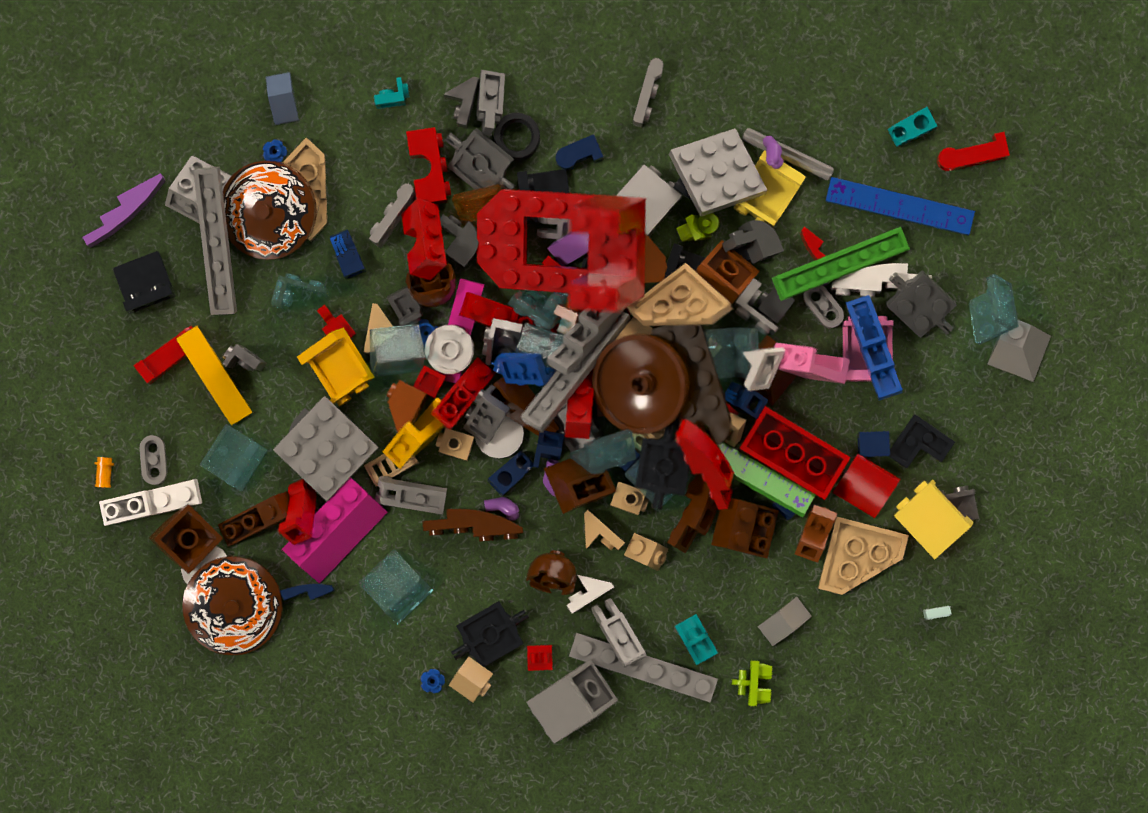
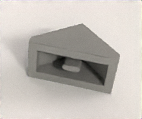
M795 597L757 627L770 644L774 646L793 633L812 616L798 597Z

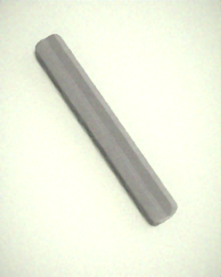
M747 128L742 137L743 141L766 151V147L763 145V139L766 136L751 128ZM778 142L782 149L781 157L783 160L825 180L831 178L834 171L833 167Z

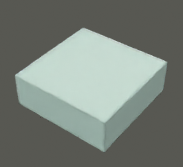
M950 606L923 610L924 618L929 620L950 616Z

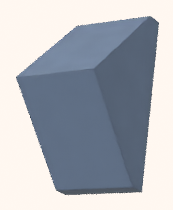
M290 72L266 77L268 99L275 125L299 121Z

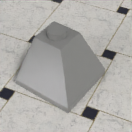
M1008 316L1003 321L987 365L1034 382L1051 336L1030 324Z

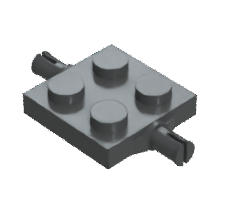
M479 129L473 130L463 142L454 136L453 133L447 136L445 141L456 149L454 158L447 167L484 198L497 185L503 189L515 188V185L505 178L506 171L514 161V158L486 135L482 134Z
M923 270L906 282L896 272L893 273V276H890L889 281L898 290L886 302L887 307L920 338L935 326H938L945 334H949V331L953 330V326L944 318L957 304Z

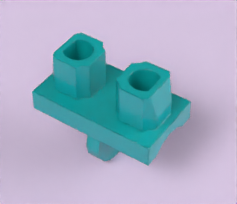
M697 614L675 625L696 665L718 654Z

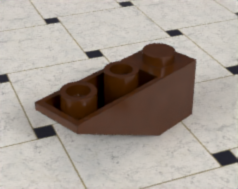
M504 377L494 383L495 389L491 395L510 408L506 416L539 436L540 431L523 422L521 415L536 398L527 384L506 383ZM554 419L544 431L557 432L559 430Z
M288 491L274 495L218 524L227 546L236 544L285 521L290 498Z

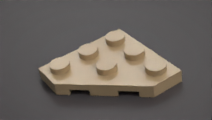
M305 138L283 163L293 167L303 175L314 193L317 216L314 229L308 238L312 242L328 224L325 154L310 140Z
M685 263L646 292L643 298L630 304L628 309L644 326L713 324L731 311L732 307L721 294Z
M836 517L818 589L843 595L901 561L909 535Z

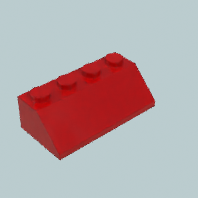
M766 406L740 447L745 453L823 500L827 498L851 458Z

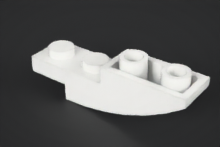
M908 264L875 265L839 278L830 285V290H836V295L847 296L852 291L860 292L862 297L867 295L875 297V293L881 292L882 284H886L885 288L898 289L889 281L893 273L896 272L905 282L914 278L917 274L907 273Z
M194 479L100 501L99 504L104 526L180 510L186 504L190 506L202 504L198 480Z

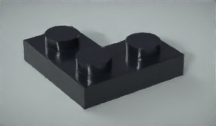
M914 414L890 448V455L888 457L907 469L921 449L941 463L955 441Z

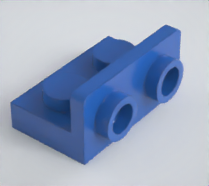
M501 353L497 357L506 383L543 386L547 384L556 372V369L553 367H545L541 354Z

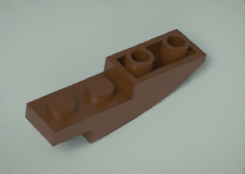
M702 473L696 474L694 480L689 483L684 496L689 498L691 502L684 509L682 518L672 530L670 539L667 542L685 554L697 533L706 536L717 512V505L710 497V489L707 482L703 481Z
M446 509L447 519L422 521L423 531H429V536L444 535V530L453 529L454 534L468 533V528L473 527V537H479V542L493 541L496 535H503L504 540L518 539V534L523 533V528L510 520L488 512L470 509Z

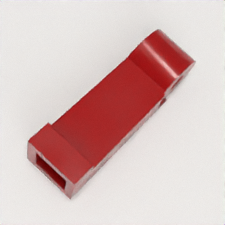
M1005 132L995 133L992 136L993 142L958 150L947 147L939 153L937 164L944 171H952L1006 159L1010 154Z
M193 326L184 329L144 360H140L133 365L148 384L151 385L186 357L176 338L194 328Z
M303 478L290 484L288 487L290 498L286 521L279 524L278 530L293 545L311 538L317 496L316 491Z

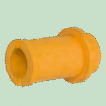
M97 457V462H95L97 465L95 487L111 488V468L114 466L112 458Z

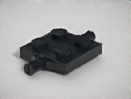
M670 425L665 427L663 439L643 438L635 488L654 493L653 509H656L657 501L659 500L658 509L662 510L664 495H685L689 464L685 462L682 447L673 440L676 428L674 425H671L670 435Z
M500 601L456 625L462 635L463 645L451 651L452 655L462 651L454 656L455 660L469 653L475 658L477 663L485 667L523 645L524 643L517 632L516 625L529 619L528 615L518 619V617L526 613L523 609L511 617L505 612Z

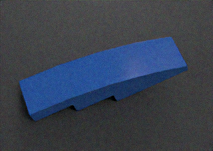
M870 295L846 302L852 326L878 400L901 394L903 390L894 369V362L886 344V337Z

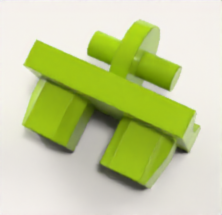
M714 213L701 217L700 215H690L685 218L687 223L676 229L682 242L686 240H707L712 237L711 233L718 229L720 222Z
M750 660L749 680H746L747 670H739V680L732 679L731 684L739 685L738 695H745L746 685L749 686V706H757V703H769L771 701V689L758 688V679H772V666Z

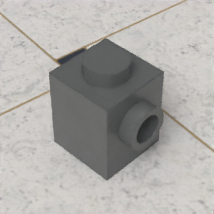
M774 287L769 294L764 292L756 302L759 305L756 311L774 325H777L795 300L790 297L780 301Z

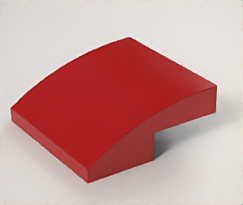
M857 453L833 493L875 518L900 479Z

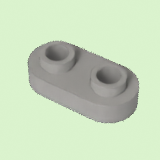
M823 285L804 292L803 299L805 304L824 327L836 328L842 323L844 312ZM814 292L819 293L820 300L813 301L811 294ZM833 312L835 319L832 321L828 320L826 314Z
M154 435L147 436L140 443L142 477L149 484L159 485L165 481L168 474L166 447L161 438ZM155 443L157 445V451L151 453L149 451V446ZM153 468L159 469L160 473L157 477H152L151 475Z

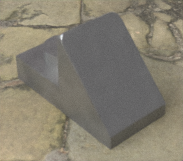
M477 77L470 78L444 94V97L447 99L462 102L461 105L456 106L454 119L457 120V126L468 127L479 84V78Z

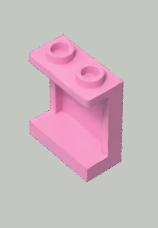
M849 316L848 321L842 322L843 358L850 360L846 381H871ZM878 316L886 337V344L893 359L892 327L894 322L893 320H888L887 316Z
M775 344L774 348L783 347L785 349L778 370L807 379L845 384L849 359L816 354V349L812 347Z

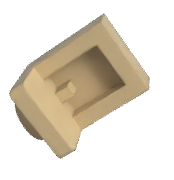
M634 533L624 556L658 571L666 560L668 548Z

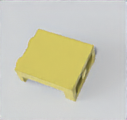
M764 150L755 167L767 188L766 194L736 204L734 209L744 216L749 213L756 218L755 220L763 221L774 228L806 176L786 163H783L779 169L772 168L766 162V151Z
M932 479L928 484L924 480L914 489L916 495L910 500L907 497L904 498L896 506L898 511L894 516L924 549L936 559L964 534L974 522L968 516L964 517L935 486L936 482Z

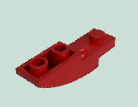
M466 292L459 316L491 327L493 318L522 324L521 338L553 347L559 326L557 322L518 308H512L471 292Z
M477 357L431 412V415L450 430L496 372Z
M682 420L679 431L676 433V441L682 447L686 464H689L693 474L702 473L703 481L707 482L710 489V497L715 501L718 510L728 509L733 494L730 485L734 475L730 463L707 434L690 421Z

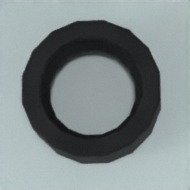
M511 113L505 115L499 124L496 125L494 129V143L514 158V161H522L531 157L536 152L540 144V131L537 123L530 116L523 113ZM512 123L526 125L531 132L529 146L521 151L508 149L502 139L503 132L508 125Z

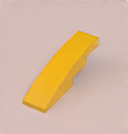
M196 326L176 338L229 423L233 425L251 414L252 410L199 327Z

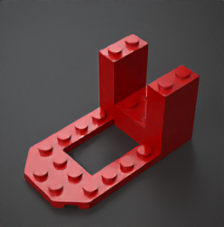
M502 189L477 213V263L499 288L569 293V309L618 312L644 297L646 198ZM527 217L570 219V233L588 234V268L527 264Z

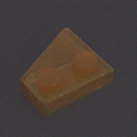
M497 184L454 194L452 202L460 220L477 221V213L501 190L500 185Z

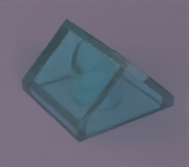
M418 324L370 329L371 372L374 377L419 372L426 356Z

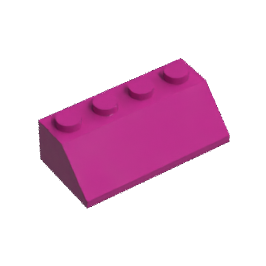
M350 477L314 515L312 537L296 545L288 542L282 550L320 584L388 512Z

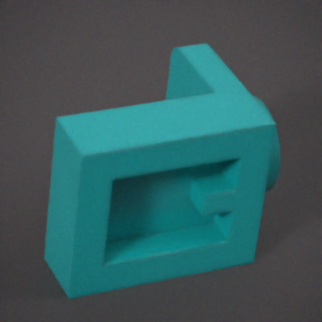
M401 77L396 78L398 92H394L393 89L379 91V95H374L377 109L406 105L405 98H409L408 84L403 83Z

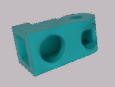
M925 107L890 127L888 132L896 147H899L914 138L916 139L937 129V124L928 107Z

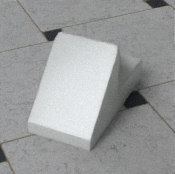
M782 347L743 352L752 365L744 383L749 391L769 389L785 349Z
M577 575L586 588L587 593L583 594L582 591H579L568 599L571 603L567 606L571 613H574L614 586L610 582Z

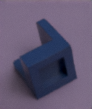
M550 431L539 433L533 467L538 468L540 457L554 460L560 459L564 434Z
M889 431L857 433L858 454L865 458L890 455Z

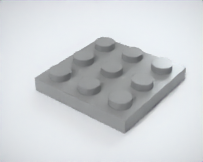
M736 128L672 149L669 152V156L700 217L765 195L767 192V188Z
M324 396L273 450L317 493L328 501L379 447Z

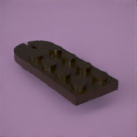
M703 324L665 325L652 329L653 336L668 343L678 353L687 370L689 392L685 407L678 416L680 425L682 420H688L705 434H707L705 427L708 425L713 442L719 446L731 433L732 419Z

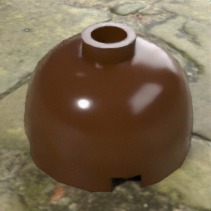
M449 263L431 280L410 275L409 272L406 277V284L410 295L417 303L425 307L441 306L448 302L455 293L456 277L452 265Z
M552 550L550 553L541 554L533 560L527 572L526 582L530 580L529 585L539 591L551 593L550 589L562 590L561 595L571 594L575 589L577 573L574 564L564 556L563 552Z

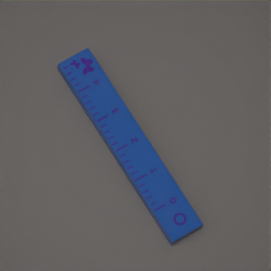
M834 177L830 179L825 202L967 236L970 235L975 213L972 210Z

